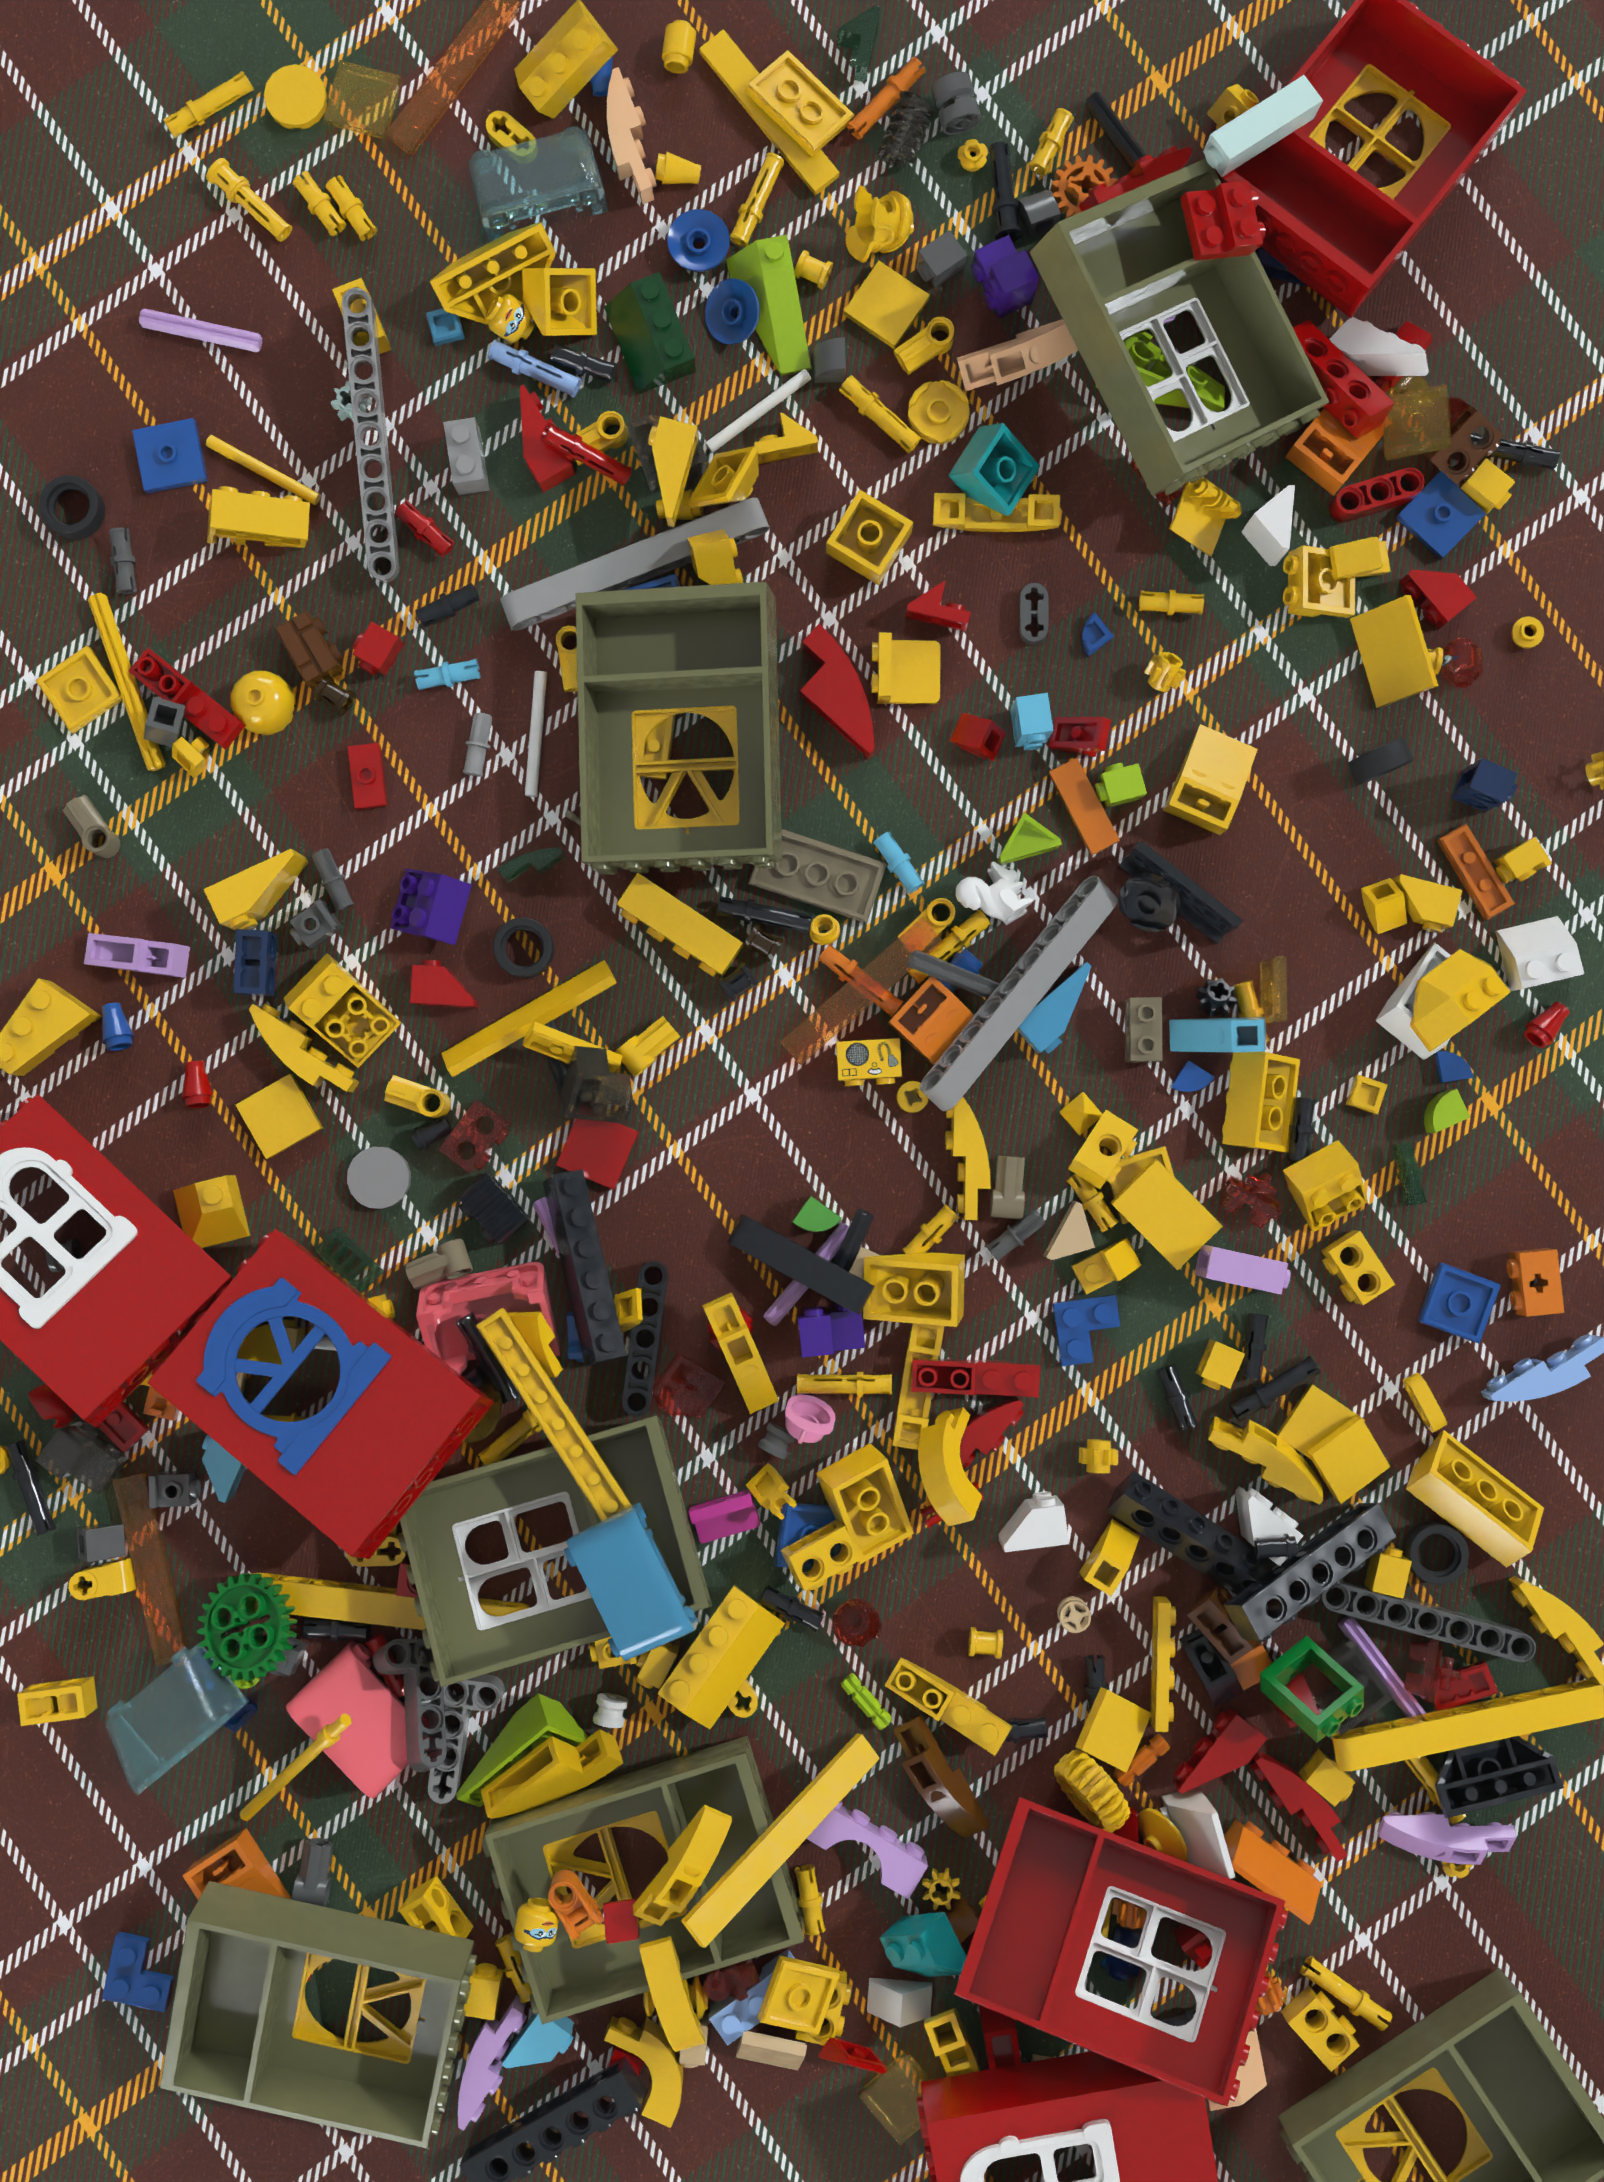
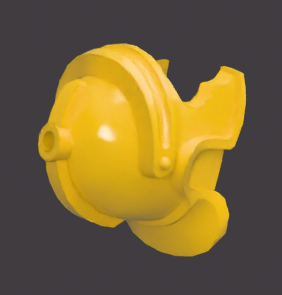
M859 185L854 198V209L857 211L855 225L851 226L847 231L846 246L849 253L856 260L864 263L869 258L871 252L889 253L900 248L914 231V219L910 200L897 191H890L880 199L874 197L873 200L872 194L868 193L864 186Z

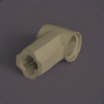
M83 795L73 798L66 803L63 812L82 838L83 846L90 852L103 858L115 856L120 849V839L118 835L110 830L88 796ZM105 835V843L97 848L98 838Z
M997 1156L995 1188L992 1189L990 1199V1217L1023 1218L1025 1193L1022 1191L1025 1158Z
M463 1239L443 1243L436 1248V1252L406 1263V1274L413 1288L418 1290L443 1279H456L472 1272L473 1268Z

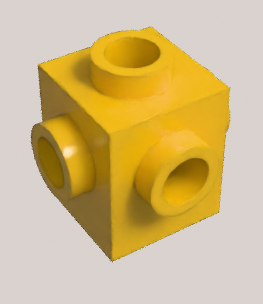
M1236 84L1224 90L1207 112V115L1217 124L1216 129H1219L1257 105L1259 99L1250 90H1244L1239 84Z

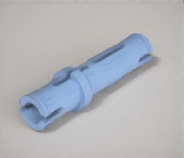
M496 339L489 348L488 359L511 368L513 373L517 375L522 373L573 398L576 396L581 384V378L529 356L528 351L524 349L518 351Z

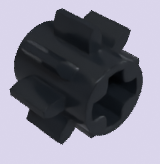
M1223 978L1213 982L1207 979L1204 988H1199L1196 994V998L1201 1000L1198 1010H1203L1209 1015V1018L1218 1015L1226 1017L1229 1008H1234L1237 1001L1236 998L1231 997L1235 987H1230L1224 982Z

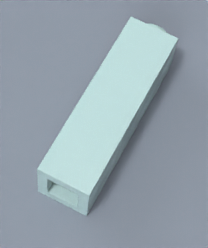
M1301 76L1211 133L1203 151L1208 164L1215 168L1220 176L1223 177L1313 120L1323 99L1306 76Z

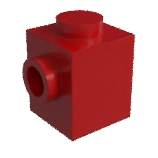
M371 621L365 633H360L353 645V655L360 661L358 666L374 676L376 672L386 676L403 648L404 643L397 635Z

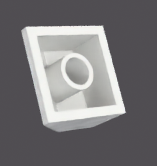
M1558 916L1495 931L1511 991L1584 974L1577 943Z
M1048 1491L1032 1494L1033 1498L1024 1500L998 1534L999 1542L1004 1552L1069 1544L1065 1509L1057 1495L1052 1496L1051 1492Z

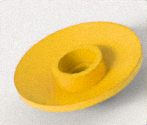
M1146 1808L1142 1810L1138 1815V1829L1144 1840V1846L1187 1862V1846L1176 1826L1165 1815L1155 1809Z

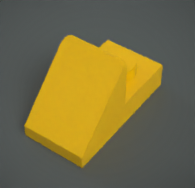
M780 413L783 437L767 435L760 438L758 442H754V447L758 450V464L818 452L817 436L783 413Z
M1370 537L1329 547L1334 579L1383 575L1391 572L1386 541H1379L1378 537Z
M1127 1237L1071 1265L1085 1294H1089L1114 1280L1120 1281L1142 1266Z

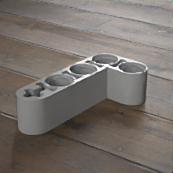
M484 1674L458 1682L464 1689V1694L459 1696L451 1692L450 1685L444 1686L445 1716H456L460 1721V1726H449L445 1717L446 1747L452 1748L456 1753V1757L453 1759L445 1758L441 1765L430 1769L428 1794L436 1803L444 1804L450 1802L460 1787L470 1710L485 1712L491 1711L498 1706L504 1695L505 1687L502 1680L497 1676ZM481 1688H492L496 1693V1698L486 1699L481 1693ZM450 1771L446 1780V1786L449 1788L446 1790L443 1789V1783L440 1781L445 1772Z

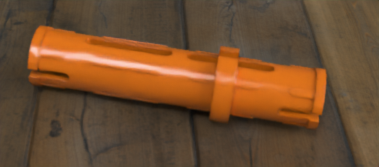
M912 57L896 75H891L886 80L887 84L847 123L849 131L852 128L854 129L851 134L856 139L861 140L869 129L899 99L902 100L908 95V89L926 73L924 66L918 68L922 64L919 59Z
M831 944L818 957L817 960L823 962L840 976L838 978L840 981H847L865 997L888 1013L890 1017L895 1014L904 1002L859 968L856 960H849Z

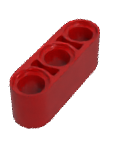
M1411 467L1346 486L1331 501L1329 513L1336 522L1346 523L1408 504L1423 489L1425 483L1424 476L1418 469ZM1400 481L1408 482L1412 487V491H1405L1401 487ZM1370 490L1378 491L1382 496V501L1375 500L1371 496ZM1346 499L1350 501L1353 510L1345 509L1341 505L1340 500Z

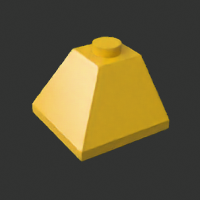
M522 268L523 302L543 336L597 335L595 268Z
M752 446L715 454L687 505L690 508L746 500L753 491L752 486L759 476L758 450Z
M226 1175L173 1190L182 1230L201 1248L250 1236L236 1175Z

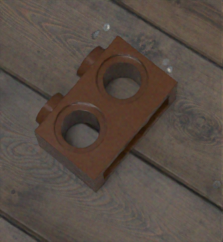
M1470 405L1424 455L1457 485L1461 480H1467L1475 472L1476 464L1484 456L1491 455L1499 447V440L1504 434L1475 407ZM1478 427H1484L1483 437L1476 442H1472V432ZM1454 452H1461L1460 461L1454 466H1447L1448 457Z
M1217 1583L1197 1597L1187 1616L1231 1665L1253 1650L1257 1640L1241 1638L1224 1607V1604L1231 1600L1233 1596L1225 1587Z

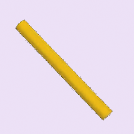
M213 435L207 438L206 446L313 505H317L320 501L321 494Z

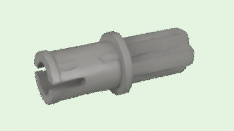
M474 714L470 739L465 742L468 749L463 769L464 774L483 777L486 751L490 750L491 747L488 745L492 716L488 714Z

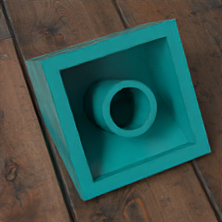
M1000 423L980 426L948 476L966 493L967 497L1007 516L1012 513L1039 470L1040 465L1005 424Z
M945 1912L902 1916L879 1937L885 1949V1954L893 1967L926 1977L961 1975L967 1956Z

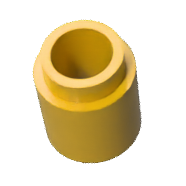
M675 20L673 23L668 24L665 29L662 60L664 61L665 69L673 73H686L693 61L696 30L687 21Z

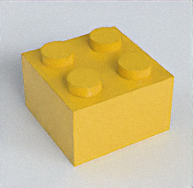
M859 490L826 542V554L875 584L880 585L910 537L913 522L862 490Z

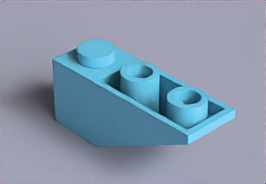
M1266 1017L1169 1020L1170 1051L1265 1052Z

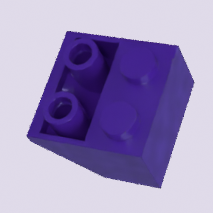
M406 868L405 875L400 883L401 890L398 901L392 912L390 929L455 945L472 884L443 874Z

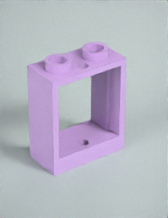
M1203 1245L1199 1249L1194 1275L1282 1295L1283 1288L1286 1289L1288 1287L1291 1272L1287 1269L1288 1263Z

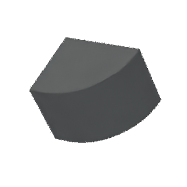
M1049 190L1017 200L1020 204L1019 214L1028 237L1051 230L1059 222L1061 213L1054 196Z
M845 337L825 340L814 347V383L845 381Z
M108 1523L76 1527L78 1559L85 1562H93L126 1556L124 1524Z

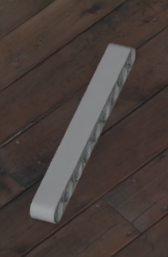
M351 288L345 292L342 298L367 567L372 577L387 583L397 578L400 567L374 303L367 292L361 288ZM356 299H364L367 302L365 310L361 313L351 311V304ZM367 332L370 335L369 342L362 347L356 346L354 344L356 334ZM370 365L373 368L371 377L365 380L359 379L357 376L359 367ZM368 397L374 398L376 400L374 410L369 413L362 412L360 409L362 400ZM369 430H376L379 433L378 442L371 446L364 444L363 438L365 433ZM374 462L380 463L382 465L380 476L369 478L366 473L368 465ZM374 495H383L385 498L384 507L381 510L373 511L370 508L371 498ZM378 527H386L388 530V538L383 543H376L373 540V532ZM381 559H389L392 565L390 572L387 575H378L376 571L377 562Z
M749 498L505 594L500 598V602L511 630H521L575 609V593L624 590L692 563L688 537L724 529L729 539L734 538L736 545L766 533L770 527L759 499Z
M1098 876L1088 877L1078 886L923 1078L920 1090L940 1110H950L959 1102L1115 908L1118 901L1116 895Z

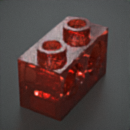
M476 1099L439 1148V1151L468 1173H473L476 1169L481 1171L491 1158L488 1152L494 1144L500 1146L509 1135L510 1130L507 1127L511 1122L482 1100ZM486 1116L491 1117L494 1121V1129L489 1134L482 1133L479 1127L480 1121ZM468 1141L475 1146V1155L469 1160L463 1158L460 1151L461 1146Z

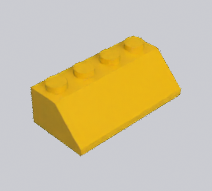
M1445 1430L1440 1432L1413 1467L1406 1490L1481 1547L1491 1557L1495 1558L1506 1568L1532 1552L1544 1507Z
M734 1585L657 1694L688 1717L711 1729L782 1629L785 1622Z

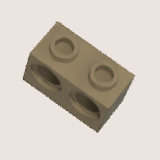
M1132 997L1124 1000L1125 1063H1156L1163 1061L1162 997Z

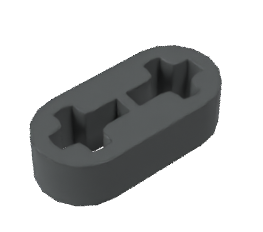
M1030 583L1023 588L1019 597V634L1026 644L1037 645L1045 639L1048 633L1049 596L1043 585ZM1032 591L1036 592L1037 597L1042 598V600L1037 602L1036 611H1031V600L1025 599L1029 597ZM1031 618H1036V627L1042 628V631H1038L1036 637H1032L1031 631H1026L1025 629L1029 628Z

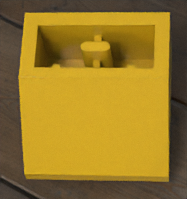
M1339 1140L1283 1170L1288 1189L1313 1232L1322 1227L1329 1226L1340 1217L1351 1211H1356L1362 1205L1368 1203L1359 1165Z

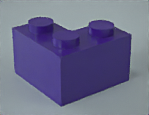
M1007 235L975 250L973 263L971 264L973 277L977 283H982L986 291L984 292L986 304L990 310H995L998 318H1002L1033 303L1039 277L1026 249L1017 253L1010 236Z
M839 1304L835 1305L836 1310L823 1311V1306L804 1308V1314H798L802 1357L834 1354V1351L865 1348L862 1312L860 1315Z

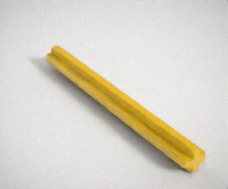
M96 593L88 598L90 608L146 768L151 771H157L165 767L159 744L144 739L148 713L136 679L128 672L131 665L107 596L102 593Z

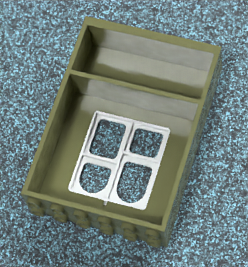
M1206 158L1057 222L1029 252L1152 496L1162 491L1169 495L1182 488L1183 484L1189 481L1193 483L1199 480V478H1203L1213 469L1214 471L1222 469L1232 463V460L1237 457L1240 460L1256 451L1255 448L1262 446L1264 448L1280 439L1279 436L1284 434L1288 436L1298 431L1304 424L1320 416L1318 410L1329 403L1256 252L1254 251L1248 256L1195 261L1180 197L1190 191L1215 189L1221 183L1215 169L1208 164ZM1183 311H1190L1204 337V344L1180 354L1176 352L1163 326V322ZM1144 329L1152 331L1172 371L1171 377L1150 387L1145 386L1123 342L1125 338ZM1207 356L1215 359L1231 393V403L1228 409L1219 413L1210 411L1203 405L1186 372L1188 365ZM1175 389L1182 391L1192 413L1189 427L1180 432L1166 427L1154 403V399Z
M656 1415L588 1435L587 1437L632 1506L640 1502L647 1516L645 1518L647 1527L644 1529H651L654 1542L680 1594H683L685 1598L683 1607H692L694 1612L711 1607V1599L660 1418ZM554 1446L432 1481L400 1520L402 1533H399V1542L402 1551L408 1552L410 1565L406 1566L407 1575L411 1585L416 1584L418 1597L414 1598L418 1616L424 1617L426 1629L422 1630L423 1640L426 1648H431L434 1661L430 1663L431 1673L434 1681H439L441 1687L611 1637L587 1587L584 1592L554 1600L550 1596L543 1564L547 1560L564 1556V1549L568 1547L567 1541L528 1553L521 1549L514 1522L517 1514L553 1503L563 1502L567 1508L573 1536L601 1522V1519ZM499 1521L503 1528L509 1552L508 1557L491 1564L481 1565L475 1563L469 1558L465 1548L468 1534L479 1525ZM520 1568H528L537 1596V1604L534 1607L497 1617L488 1615L482 1610L478 1600V1593L486 1580Z

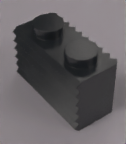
M485 1172L458 1196V1199L462 1202L459 1205L460 1210L470 1220L475 1217L483 1226L480 1232L491 1244L495 1241L499 1245L505 1243L531 1219L490 1172Z

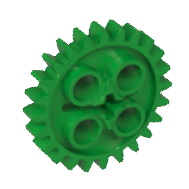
M250 1573L239 1574V1577L230 1576L227 1582L217 1584V1592L208 1593L212 1603L202 1604L207 1614L206 1616L198 1617L199 1621L205 1623L204 1628L197 1630V1634L205 1635V1640L199 1643V1647H208L209 1650L205 1653L204 1659L214 1658L211 1668H222L221 1676H232V1680L244 1679V1681L254 1680L255 1677H266L267 1672L277 1670L275 1662L286 1661L282 1651L293 1649L287 1640L297 1635L289 1630L290 1625L297 1623L296 1619L289 1618V1614L295 1610V1606L286 1607L285 1603L289 1600L290 1594L279 1595L283 1586L281 1584L272 1585V1577L262 1578V1574L250 1575ZM256 1599L258 1601L257 1611L254 1608V1603ZM228 1612L231 1614L230 1622L227 1620ZM270 1615V1620L249 1626L243 1632L232 1633L224 1638L226 1632L248 1626L250 1621H260ZM264 1631H266V1633H267V1641H266V1642H264V1640H263V1633H264ZM237 1642L239 1643L240 1647L239 1653H237L236 1651Z

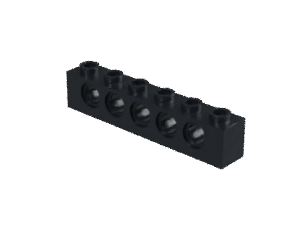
M1135 1471L1130 1473L1115 1488L1106 1510L1236 1595L1277 1565L1270 1558L1257 1559L1253 1547Z
M1379 1503L1357 1504L1297 1549V1556H1291V1560L1285 1559L1281 1566L1276 1565L1226 1602L1224 1607L1241 1638L1257 1640V1642L1270 1639L1275 1634L1274 1630L1295 1620L1298 1616L1297 1612L1302 1608L1317 1603L1321 1599L1320 1595L1323 1592L1339 1586L1343 1582L1342 1578L1349 1572L1361 1569L1366 1564V1559L1386 1550L1388 1547L1387 1543L1393 1540L1396 1535Z
M627 2057L467 2148L459 2166L469 2182H509L516 2177L523 2179L538 2164L542 2162L548 2164L554 2161L561 2154V2151L570 2146L572 2148L580 2146L595 2131L598 2130L599 2133H602L609 2129L615 2120L621 2116L630 2117L635 2114L642 2106L646 2088ZM602 2096H609L614 2102H608ZM576 2112H583L587 2117H580ZM549 2127L557 2128L560 2133L553 2132ZM523 2143H529L533 2148H528ZM496 2158L503 2159L506 2164L500 2163Z

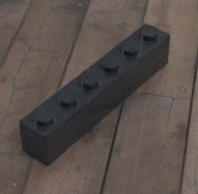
M581 1169L554 1174L543 1182L584 1364L585 1367L613 1362L626 1356V1351L584 1172Z

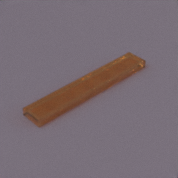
M484 0L385 133L390 141L411 156L414 155L522 9L520 2L517 0Z
M922 917L783 1038L780 1043L802 1065L912 969L907 965L910 952L919 950L929 954L943 940Z
M147 1471L113 1480L122 1523L124 1524L125 1536L156 1666L187 1659L190 1653L156 1509L149 1508V1479Z

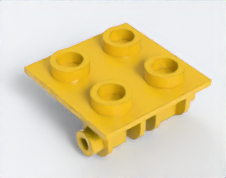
M1204 477L1199 478V480L1190 483V481L1186 483L1169 529L1208 556H1212L1225 520L1238 518L1242 513V508L1237 500H1233L1234 498Z

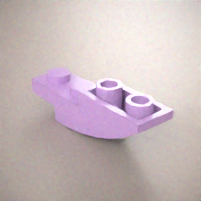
M1398 1812L1383 1816L1377 1830L1378 1837L1410 1853L1442 1862L1481 1865L1487 1852H1509L1517 1838L1514 1825H1502L1498 1822H1492L1484 1826H1470L1467 1823H1459L1450 1827L1448 1818H1445L1444 1814L1436 1815L1434 1812H1423L1418 1815H1404Z
M518 1995L515 1996L500 2021L496 2019L494 2021L485 2020L474 2042L462 2076L459 2091L458 2127L463 2131L470 2120L473 2122L478 2120L486 2105L482 2101L488 2093L493 2095L503 2079L499 2075L502 2068V2061L500 2060L510 2044L506 2040L512 2031L516 2034L519 2032L527 2018L523 2014L527 2002L521 2003Z

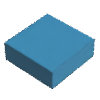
M443 308L426 313L435 347L465 339L458 315L445 312Z

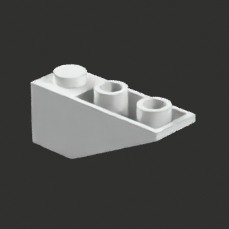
M1354 317L1349 318L1329 339L1367 376H1426L1429 373L1426 353L1421 346L1401 340L1394 333H1386L1374 327L1368 321H1361Z

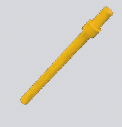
M342 1714L332 1724L325 1725L317 1733V1739L240 1811L241 1819L249 1821L325 1748H331L340 1739L341 1733L352 1723L351 1717L347 1714Z

